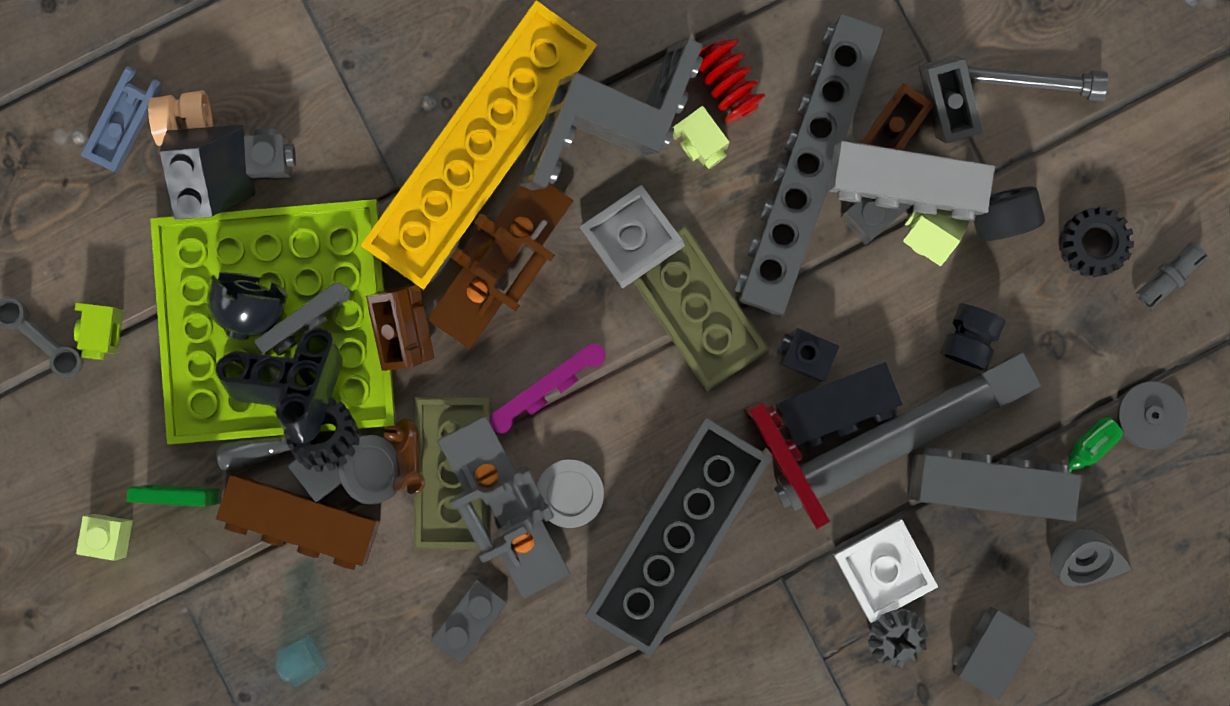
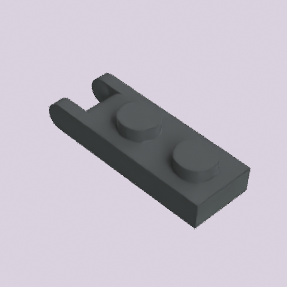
M341 283L331 285L254 342L263 354L269 356L274 353L277 356L285 354L297 344L294 339L300 334L313 328L324 326L328 321L325 316L348 301L351 297V291Z

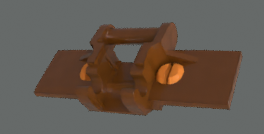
M549 183L547 188L529 190L519 186L494 223L480 213L474 222L477 225V229L462 250L456 248L450 256L463 268L427 320L471 350L501 305L505 304L512 310L517 311L520 307L518 301L547 260L551 262L555 255L543 247V245L574 200ZM523 247H528L534 253L505 294L496 289V286Z

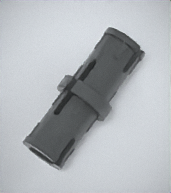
M1191 241L1168 264L1164 262L1159 266V272L1147 284L1136 291L1135 295L1148 309L1154 310L1168 294L1176 288L1181 289L1186 284L1184 280L1209 259L1208 255L1198 244Z

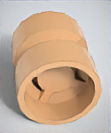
M204 90L182 93L178 100L173 95L149 98V123L154 141L158 146L162 145L166 130L213 127L211 107Z

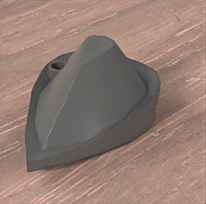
M1079 529L1064 535L1062 541L1056 546L1049 564L1055 575L1063 584L1068 586H1086L1132 570L1125 557L1111 541L1092 529Z

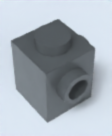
M271 128L255 130V135L244 136L245 164L248 176L254 180L292 178V167L296 166V151L294 144H290L289 139L283 134H278L277 129Z

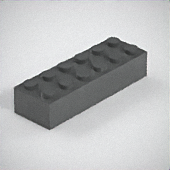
M704 418L588 608L585 617L652 657L772 458L711 420Z

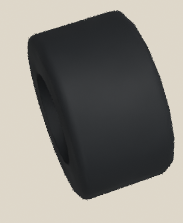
M1028 186L990 195L988 213L975 215L973 220L978 239L982 241L1005 239L1027 233L1042 226L1045 223V216L1038 189Z

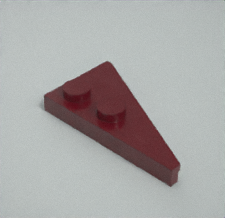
M756 401L743 408L749 419L754 418L759 427L757 431L789 486L793 487L802 503L803 509L815 528L819 529L829 523L828 516L797 463L802 460L800 452L791 439L785 442L778 428L783 426V423L774 407L771 405L766 408L764 403Z

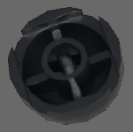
M220 272L218 279L214 274L211 276L207 293V305L210 316L217 325L226 329V335L238 340H248L249 335L256 336L268 332L280 320L288 296L286 290L271 282L270 289L259 285L260 278L253 275Z

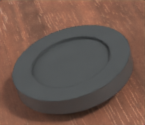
M1144 382L1131 387L1122 396L1117 408V422L1123 431L1124 437L1133 445L1143 449H1162L1176 442L1182 435L1187 423V409L1180 394L1169 385L1161 382Z
M376 435L362 436L359 438V446L353 445L356 451L353 457L346 453L344 457L347 463L342 466L339 462V476L343 487L355 500L364 504H378L389 500L397 493V491L393 490L392 485L394 478L399 476L397 451L389 441Z

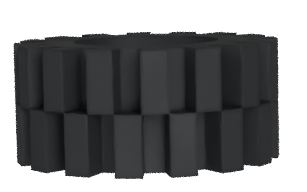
M1107 207L1089 208L1074 215L1072 219L1066 222V228L1061 231L1059 236L1063 238L1062 243H1059V250L1064 251L1065 255L1062 256L1064 262L1069 261L1071 264L1069 268L1072 271L1078 270L1081 272L1080 275L1085 277H1100L1124 266V261L1129 260L1132 255L1129 253V249L1134 248V241H1130V235H1133L1132 228H1126L1125 224L1128 221L1125 217L1119 218L1117 216L1119 212L1115 210L1107 211ZM1091 228H1099L1109 237V249L1101 257L1088 254L1083 247V236Z
M333 397L330 399L322 425L333 424L336 428L334 435L328 441L313 445L310 442L298 444L292 442L284 431V436L287 439L285 440L286 444L297 461L309 470L313 466L316 472H323L324 465H326L329 471L335 470L334 463L338 460L343 466L347 463L344 457L346 453L353 457L356 452L353 445L359 446L360 439L357 434H360L354 418L340 400L337 403Z

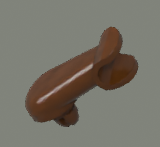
M402 418L397 425L386 426L384 431L390 433L383 434L385 438L393 441V447L397 451L399 476L393 480V490L402 491L407 485L408 494L415 495L425 487V479L419 473V430L412 420Z

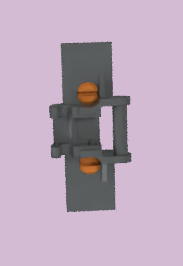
M486 415L438 439L437 441L464 489V492L453 497L449 503L453 509H458L481 551L478 554L481 561L486 562L500 555L523 599L570 575L569 569L543 522V519L548 521L554 517L549 504L545 503L534 482L535 478L530 469L525 466L515 470ZM482 497L484 502L490 505L502 528L503 535L493 541L471 501Z

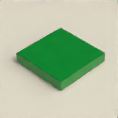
M152 484L138 485L127 488L126 502L206 507L221 504L222 491L217 488Z

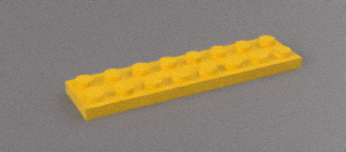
M536 0L362 242L361 247L424 290L543 123L560 79L578 73L598 44Z

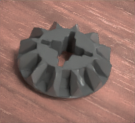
M904 609L892 610L883 614L874 622L869 631L868 646L874 658L883 663L887 668L890 665H897L903 668L904 664L909 661L917 662V655L921 650H927L925 642L929 633L923 620L916 613ZM903 633L909 643H899L895 648L894 643L888 637L899 638Z

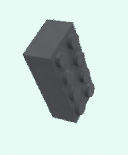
M924 448L923 455L913 454L907 499L1076 522L1081 475L1070 474V466L1037 462V468L1031 469V461L999 457V464H993V456L963 452L961 459H954V451L937 448Z

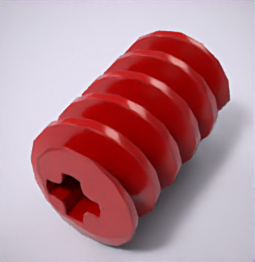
M738 39L715 42L701 49L699 56L704 58L699 71H711L705 78L706 85H717L711 92L714 99L724 98L718 105L719 112L732 111L725 118V124L741 120L758 110V104L765 97L764 93L752 94L751 92L759 83L757 79L746 81L744 78L752 70V67L738 66V63L746 56L745 53L733 54L731 51L739 43Z

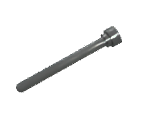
M967 66L971 82L1079 92L1080 96H1086L1088 101L1103 102L1108 88V73L1105 71L1091 70L1089 74L1083 73L1081 77Z

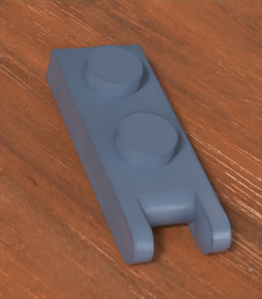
M129 66L123 71L81 154L82 157L119 174L148 117L149 98L157 97L163 86L162 82L153 80L146 92L132 85L136 70Z

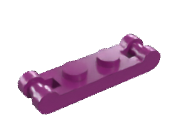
M598 344L587 345L494 412L489 419L494 432H509L513 428L514 419L524 411H527L531 416L548 404L545 396L556 388L560 393H563L579 381L576 374L585 367L596 368L601 366L605 361L604 349Z

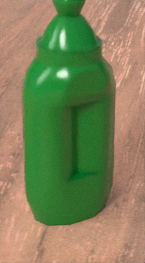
M1108 416L1099 419L1075 442L1068 459L1069 473L1072 470L1083 469L1085 466L1095 464L1120 441L1123 431L1114 420Z

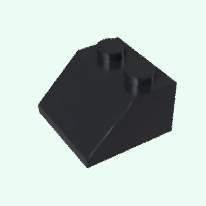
M243 125L166 130L159 154L174 220L212 217L255 196L254 180L246 174Z

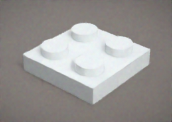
M902 519L894 521L833 554L870 623L876 621L883 614L897 610L938 587Z

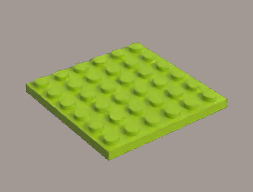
M377 199L221 212L212 217L175 220L174 216L150 218L167 445L284 435V429L275 414L276 406L233 400L216 375V364L226 354L241 352L266 355L262 353L254 342L263 334L249 335L248 340L231 338L226 335V329L217 325L210 316L207 305L208 287L211 276L214 274L218 279L220 272L253 275L260 278L259 285L270 289L271 282L285 289L288 294L285 308L275 326L331 285L341 283L349 288L351 291L350 299L325 316L328 321L321 327L331 333L343 358L342 367L331 397L337 403L340 400L346 406L359 429L396 425L392 370H381L366 300L367 295L385 290L384 265L381 260L361 247L362 242L380 219ZM307 331L294 339L297 344L281 356H277L275 353L271 356L293 358L299 340ZM323 424L319 432L336 431V428L333 424Z

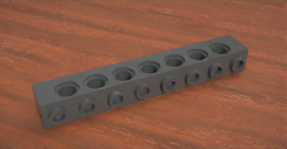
M840 14L836 24L829 22L822 40V44L828 46L824 59L816 58L809 79L816 82L811 94L804 92L797 114L803 116L799 130L791 129L785 145V150L791 151L786 165L779 163L772 185L778 186L774 201L766 200L760 216V220L766 222L761 236L754 234L747 255L753 257L749 272L741 271L735 291L741 293L738 302L780 317L784 315L828 190L834 145L845 141L884 28L844 14ZM839 51L848 52L853 58V65L850 67L840 66L835 60V53ZM826 86L836 87L841 93V100L836 103L828 102L823 97L822 89ZM814 121L824 122L829 129V135L825 138L815 137L810 131V123ZM802 156L813 158L817 165L816 172L806 174L800 171L797 165L798 158ZM790 191L799 192L804 198L803 208L798 210L789 208L785 203V194ZM778 226L788 228L792 234L791 243L788 245L777 244L772 237L773 229ZM771 261L778 266L780 274L777 280L767 281L761 276L760 265L763 262Z

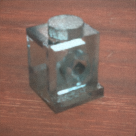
M310 634L275 653L278 659L275 662V666L280 677L286 683L290 681L293 688L316 676L328 667Z

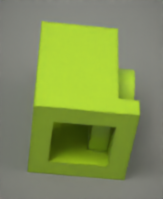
M75 303V310L82 312L81 319L76 321L74 328V340L78 342L77 349L82 350L81 357L104 360L105 353L118 354L124 310L114 307Z

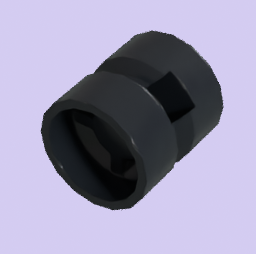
M960 303L952 322L955 332L947 334L940 354L963 365L986 371L994 353L990 344L999 340L1006 320L979 307Z

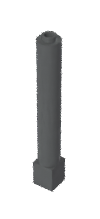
M1016 354L988 368L986 371L978 373L975 377L799 467L817 499H820L996 408H1002L1041 388V385L1025 354ZM783 475L777 477L779 486L775 487L774 490L783 508L791 506L794 512L803 508L793 487L789 486Z

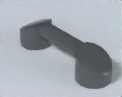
M11 297L0 299V326L11 330H20L50 356V367L56 375L63 378H71L81 371L84 361L80 352L71 347L60 346L30 320L29 310L24 303Z

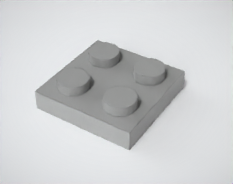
M642 185L579 227L622 289L685 246L679 234Z

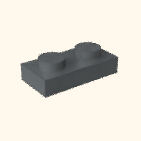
M477 579L431 639V642L461 664L508 602Z

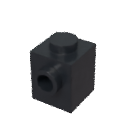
M796 328L792 335L785 333L779 345L777 354L782 356L779 364L816 381L823 382L840 346Z

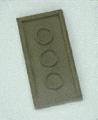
M684 225L676 232L683 240L685 246L637 278L633 283L707 392L769 351V348L687 225Z
M415 397V424L419 430V473L425 479V487L421 492L414 495V549H479L458 509H453L449 503L453 497L464 492V489L437 440L486 415L489 421L491 417V398ZM482 497L471 501L491 538V507L484 502Z

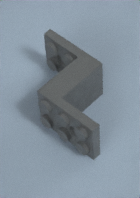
M686 39L668 47L646 103L579 73H574L560 79L518 185L529 190L547 188L548 183L554 184L562 167V163L558 161L562 148L570 146L576 128L639 156L658 153L662 148L666 149L674 134V128L671 127V123L675 113L679 114L683 110L688 98V92L685 91L689 78H694L700 69L702 57L699 56L702 44Z

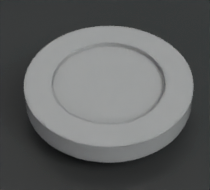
M566 459L552 464L542 473L537 483V488L545 503L549 504L554 514V517L549 521L560 527L575 528L587 524L598 514L604 501V486L601 477L593 467L580 460Z

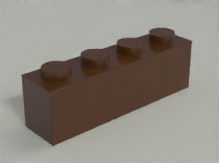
M238 474L230 475L216 516V520L226 522L224 527L226 530L246 535L247 531L251 530L262 534L260 540L282 547L285 541L297 545V552L300 554L319 558L320 553L334 557L333 564L355 570L356 565L363 566L367 564L381 521L322 501L315 502L313 498Z

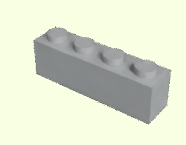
M841 141L834 145L827 191L838 193L837 199L843 201L861 202V197L876 199L875 205L880 207L899 208V203L914 205V212L937 214V209L952 211V218L973 221L975 215L988 213L995 166Z

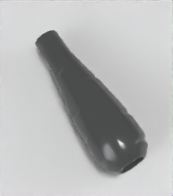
M284 435L243 438L225 442L216 450L219 468L224 471L234 472L269 460L290 450L285 441L287 439Z

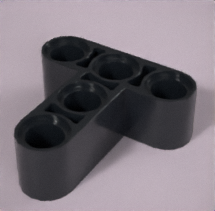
M313 328L302 335L293 358L231 352L219 359L215 372L226 392L233 400L276 406V417L288 438L292 442L300 444L312 441L318 435L342 367L343 358L331 333L323 328Z

